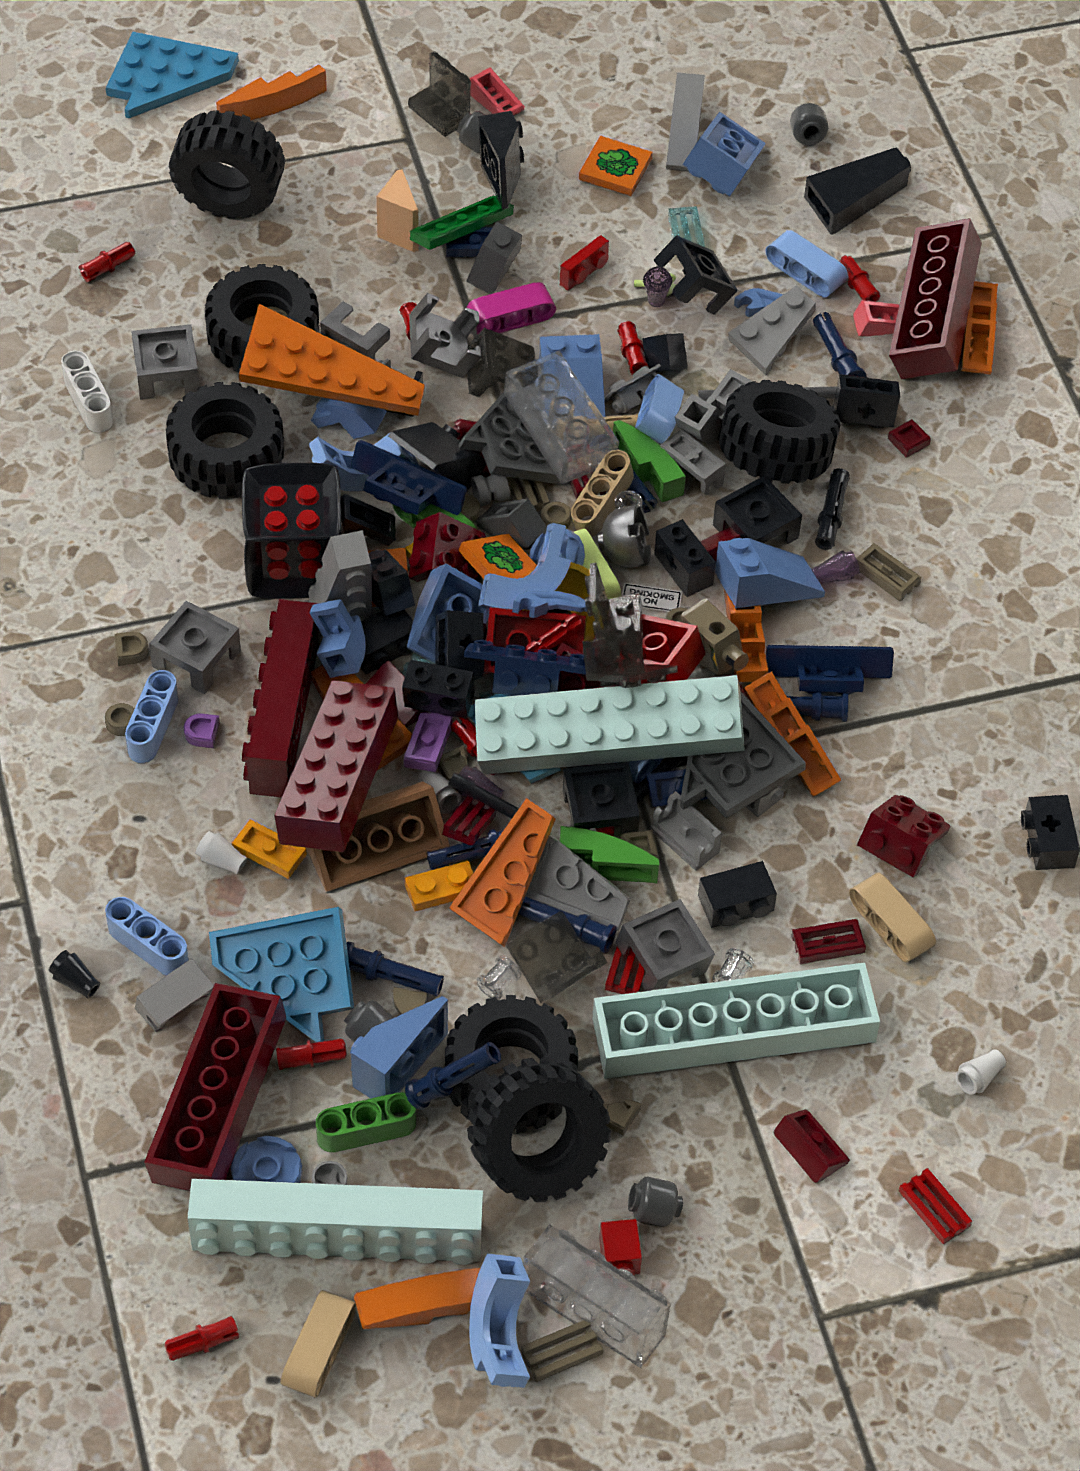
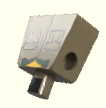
M704 598L681 614L682 623L698 626L706 653L699 664L716 675H723L731 668L739 671L747 665L749 657L742 650L738 628L708 599Z

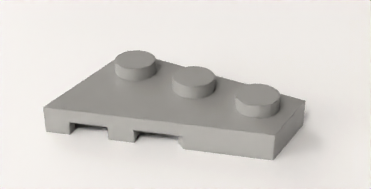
M795 286L728 332V338L760 371L767 375L772 368V363L778 356L781 357L791 338L800 332L816 311V303L798 286Z
M551 834L526 892V896L573 915L587 914L591 916V920L606 926L610 924L616 925L617 931L621 928L631 900Z

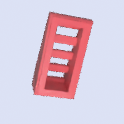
M491 67L469 78L465 90L492 114L506 112L502 108L507 105L512 107L507 111H512L513 115L524 110L525 106ZM499 99H503V100H504L503 102H501V103H499V104L496 102V101L499 100Z
M861 300L853 314L858 336L893 334L899 304Z

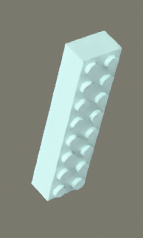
M737 675L475 700L477 762L483 774L745 751L741 692Z
M865 962L594 998L592 1018L604 1079L876 1042L880 1025Z
M192 1179L188 1209L191 1246L193 1251H199L207 1255L217 1254L218 1252H235L241 1256L268 1253L281 1258L289 1257L293 1254L307 1255L314 1259H323L327 1256H343L348 1260H361L364 1257L380 1258L387 1262H395L400 1259H416V1261L421 1263H433L436 1260H443L466 1265L472 1262H480L483 1190Z

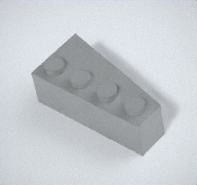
M363 530L332 536L322 557L323 566L321 569H317L315 574L316 583L310 587L308 592L309 600L305 602L318 604L341 599L350 616L358 615L360 621H363L372 616L371 561Z

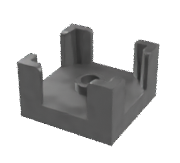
M426 293L409 314L411 359L463 378L481 358V347L476 346L473 350H468L467 337L479 324V312L465 308L455 321H451L430 313L438 303L439 297Z
M342 301L320 322L321 334L375 360V353L390 339V328L381 323H376L362 336L341 323L353 312V307ZM388 358L385 361H378L391 368V360Z
M191 324L131 331L140 400L154 398L153 382L184 379L185 394L190 391L193 393L197 392V388L200 386Z
M185 601L149 643L152 667L157 670H166L165 660L190 672L192 688L205 694L214 683L212 668L225 652L229 650V659L234 660L241 651L239 627Z
M681 899L623 924L615 942L622 955H626L629 947H631L646 971L641 983L644 991L665 989L670 979L692 969L691 975L693 978L707 972L715 956L714 951Z

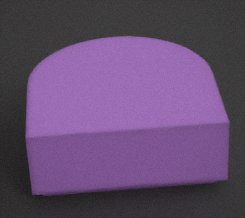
M202 713L190 716L184 723V736L187 742L198 747L214 748L220 723L219 716Z

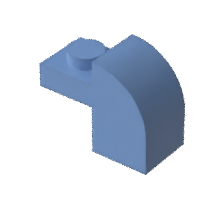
M322 398L316 405L317 409L311 421L317 428L340 423L351 437L356 439L375 434L386 414V410Z
M341 599L312 605L310 615L323 636L317 656L329 677L358 673L365 656V635L359 616H350Z

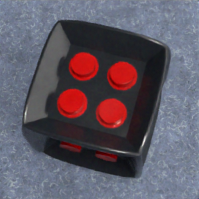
M277 463L258 465L245 469L242 479V524L246 539L244 545V567L246 585L251 596L267 599L309 598V589L316 583L315 574L317 569H321L323 566L322 557L330 537L342 535L340 476L336 466L324 463Z

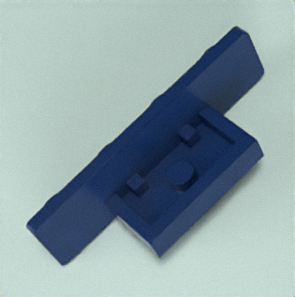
M359 440L356 443L351 467L370 476L365 480L363 491L373 495L377 500L387 501L410 514L418 515L430 504L455 515L461 513L467 492L466 486L366 441Z
M476 640L474 643H470L464 651V657L495 661L492 693L510 696L559 692L561 671L593 675L597 668V661L589 660L590 657L584 654H571L570 657L559 656L556 651L549 649L531 652L525 651V647L520 645H507L506 648L493 646V642L486 640Z
M767 645L765 657L768 673L772 671L774 676L797 677L799 691H805L809 694H815L816 692H838L839 694L846 693L850 695L854 692H863L864 678L892 677L894 650L892 647Z

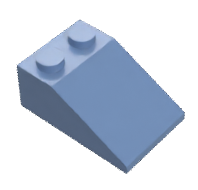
M719 112L699 138L683 165L687 167L693 176L702 177L711 183L715 191L731 196L766 143Z
M599 334L540 337L539 368L543 408L551 427L555 428L556 416H562L563 419L581 417L582 414L590 415L591 418L605 417L602 354Z
M734 538L718 542L715 573L735 608L825 597L824 589L803 556L749 538Z
M446 563L432 570L418 600L407 648L435 663V616L447 610L483 613V623L486 624L489 618V609L478 606L483 584Z
M441 996L372 1027L365 1037L360 1036L357 1038L350 1050L353 1087L369 1098L399 1093L448 1035V999Z

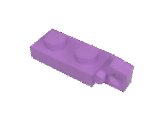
M433 712L420 713L404 755L405 768L437 771L451 732L453 716Z

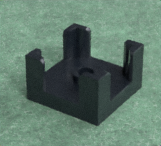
M678 235L653 259L657 267L663 269L676 255L684 267L682 272L685 276L673 288V293L677 300L688 303L702 288L717 293L705 308L711 314L715 315L738 291L713 250Z
M764 476L715 502L713 526L720 532L725 530V523L727 522L742 539L749 538L761 543H765L787 531L785 542L789 544L799 538L802 514L770 480H765Z
M629 761L566 768L563 770L562 792L564 802L569 804L571 815L570 827L590 830L622 825L621 834L638 832L640 815Z

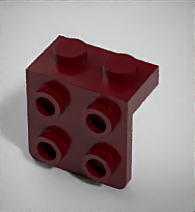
M441 512L416 522L413 531L412 554L409 559V579L416 582L426 580L432 570L446 563L480 582L481 576L458 550L464 541L486 538L487 536L484 532Z
M894 795L871 812L857 846L914 878L919 873L930 847L945 836L951 826L939 814L931 811L927 812L918 807L911 798Z

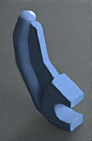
M760 288L749 289L735 297L734 306L739 308L742 305H748L746 306L745 315L751 317L783 294Z
M525 591L514 600L512 612L518 614L522 609L530 610L529 617L531 618L547 614V611L552 609L589 612L591 603L577 595L560 591Z

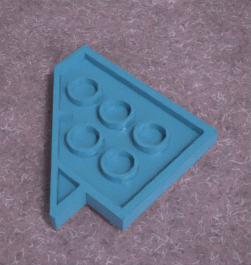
M132 32L108 81L106 95L129 100L125 107V117L131 118L230 80L239 62L238 53Z
M340 907L209 932L212 965L244 989L281 996L287 1017L286 1020L316 1043L325 1041L322 1015L352 1010L354 1008L343 910Z

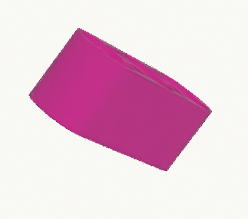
M540 282L478 297L467 305V308L479 312V324L475 330L479 336L483 337L546 321L556 312V306L546 286Z

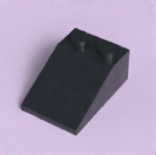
M512 111L478 116L481 167L502 209L508 208L521 176L520 163H524L523 148L519 146V138H523L522 124L520 121H516Z
M434 422L394 430L388 435V437L443 477L466 486L467 491L472 486L471 478L479 476L487 465L485 459L480 456L481 451L459 448L458 444L460 441L458 437L460 433L448 424H445L442 428Z

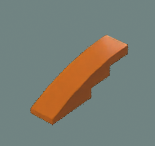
M317 65L299 76H295L291 71H288L269 83L260 77L217 101V110L220 113L232 111L238 116L243 114L250 117V120L284 111L326 92V70Z
M974 281L963 338L961 371L990 375L992 373L998 284Z
M724 589L727 618L738 628L742 650L749 657L747 665L739 671L734 669V674L737 675L739 682H754L768 674L765 657V638L761 623V605L735 608Z
M772 671L743 688L755 708L806 762L805 770L799 773L798 776L812 797L841 781L808 724H805L792 700L787 698Z
M480 1268L427 1275L356 1293L354 1300L362 1329L429 1324L434 1317L468 1314Z

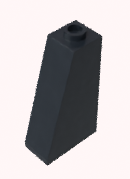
M895 147L807 176L804 198L832 235L905 188L908 184L911 164L909 159L904 157L900 150Z

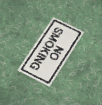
M624 582L620 605L669 612L674 608L680 607L683 591Z

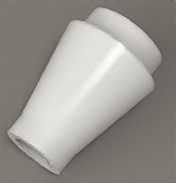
M208 831L201 839L195 854L201 857L202 862L229 870L236 875L241 872L248 859L218 832L214 834Z
M994 1049L985 1055L962 1063L959 1066V1071L956 1072V1081L959 1087L967 1094L982 1093L998 1072L1006 1066L1005 1057L1001 1052Z

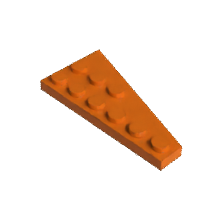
M259 304L239 371L240 382L419 416L425 384Z

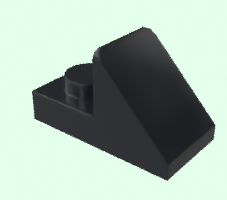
M343 494L341 496V521L345 534L363 530L364 536L386 546H390L396 540L394 515L350 495Z

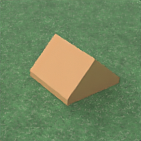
M400 169L393 174L376 196L377 237L415 252L419 251V244L410 240V230L418 227V208L403 169Z

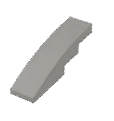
M677 72L666 169L688 171L683 163L698 141L705 75Z

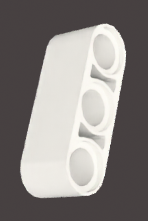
M76 350L66 353L61 360L65 386L85 425L89 430L97 433L109 430L113 424L110 398L88 356L84 352Z

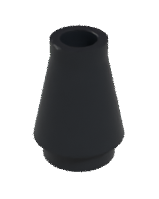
M67 950L61 952L53 960L48 970L53 974V980L77 991L87 999L95 994L101 984L77 954H71Z

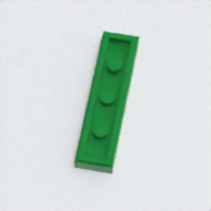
M490 196L410 230V240L429 250L513 215L514 205L510 203L508 208L502 209L496 196Z

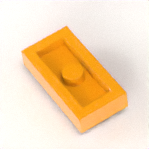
M251 819L232 842V846L242 855L287 879L291 877L307 855L305 847L279 844L276 832Z
M469 861L405 877V887L414 912L454 901L473 874Z

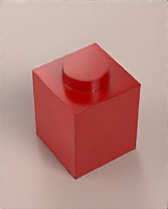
M637 1220L600 1222L599 1241L604 1277L627 1279L640 1274L642 1255Z

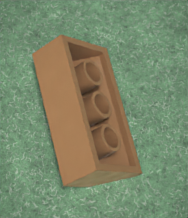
M422 781L365 800L344 852L307 848V851L324 890L328 892L427 858L426 852L449 847L450 845L448 837L442 835L444 823L434 788Z

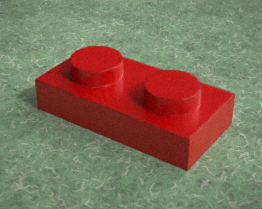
M600 235L560 265V286L569 291L575 285L583 283L587 276L595 270L603 268L609 259V240Z

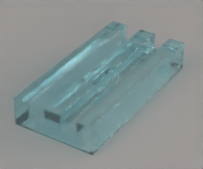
M697 206L669 208L668 218L672 238L676 235L680 236L676 215H679L683 236L691 241L686 214H691L696 243L705 247Z

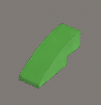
M621 420L614 421V443L620 450L628 454L632 468L641 481L650 482L661 502L683 496L686 476L676 461L646 434Z
M560 826V842L607 880L657 883L659 859L645 850L605 833L583 828Z

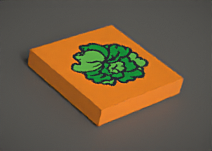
M600 136L579 172V180L632 196L652 160L653 152Z
M509 533L464 541L458 550L483 579L485 575L490 573L508 578H524L537 566Z

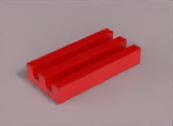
M616 947L605 983V990L619 994L640 992L641 983L646 972L641 963L639 964L633 988L627 987L636 956L631 947L619 985L614 984L622 953Z
M928 1168L923 1170L920 1176L912 1177L909 1183L905 1182L900 1185V1194L942 1244H945L971 1227V1218ZM917 1189L918 1192L924 1197V1199L929 1203L930 1208L935 1212L936 1215H939V1217L949 1227L950 1230L948 1232L944 1229V1227L939 1223V1221L934 1217V1215L929 1211V1209L924 1205V1203L919 1199V1197L914 1193L913 1190Z

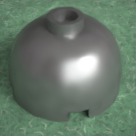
M638 505L614 510L604 521L603 532L598 533L600 550H606L609 559L621 567H640L650 563L651 545L645 546V536L649 535V529L644 512L641 507H637Z

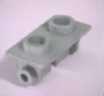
M660 364L651 369L648 366L642 367L632 375L634 378L627 382L624 379L615 382L608 388L610 393L604 399L605 403L612 399V408L616 413H626L641 404L642 401L637 393L640 392L641 396L644 397L647 387L657 375V370L661 367Z

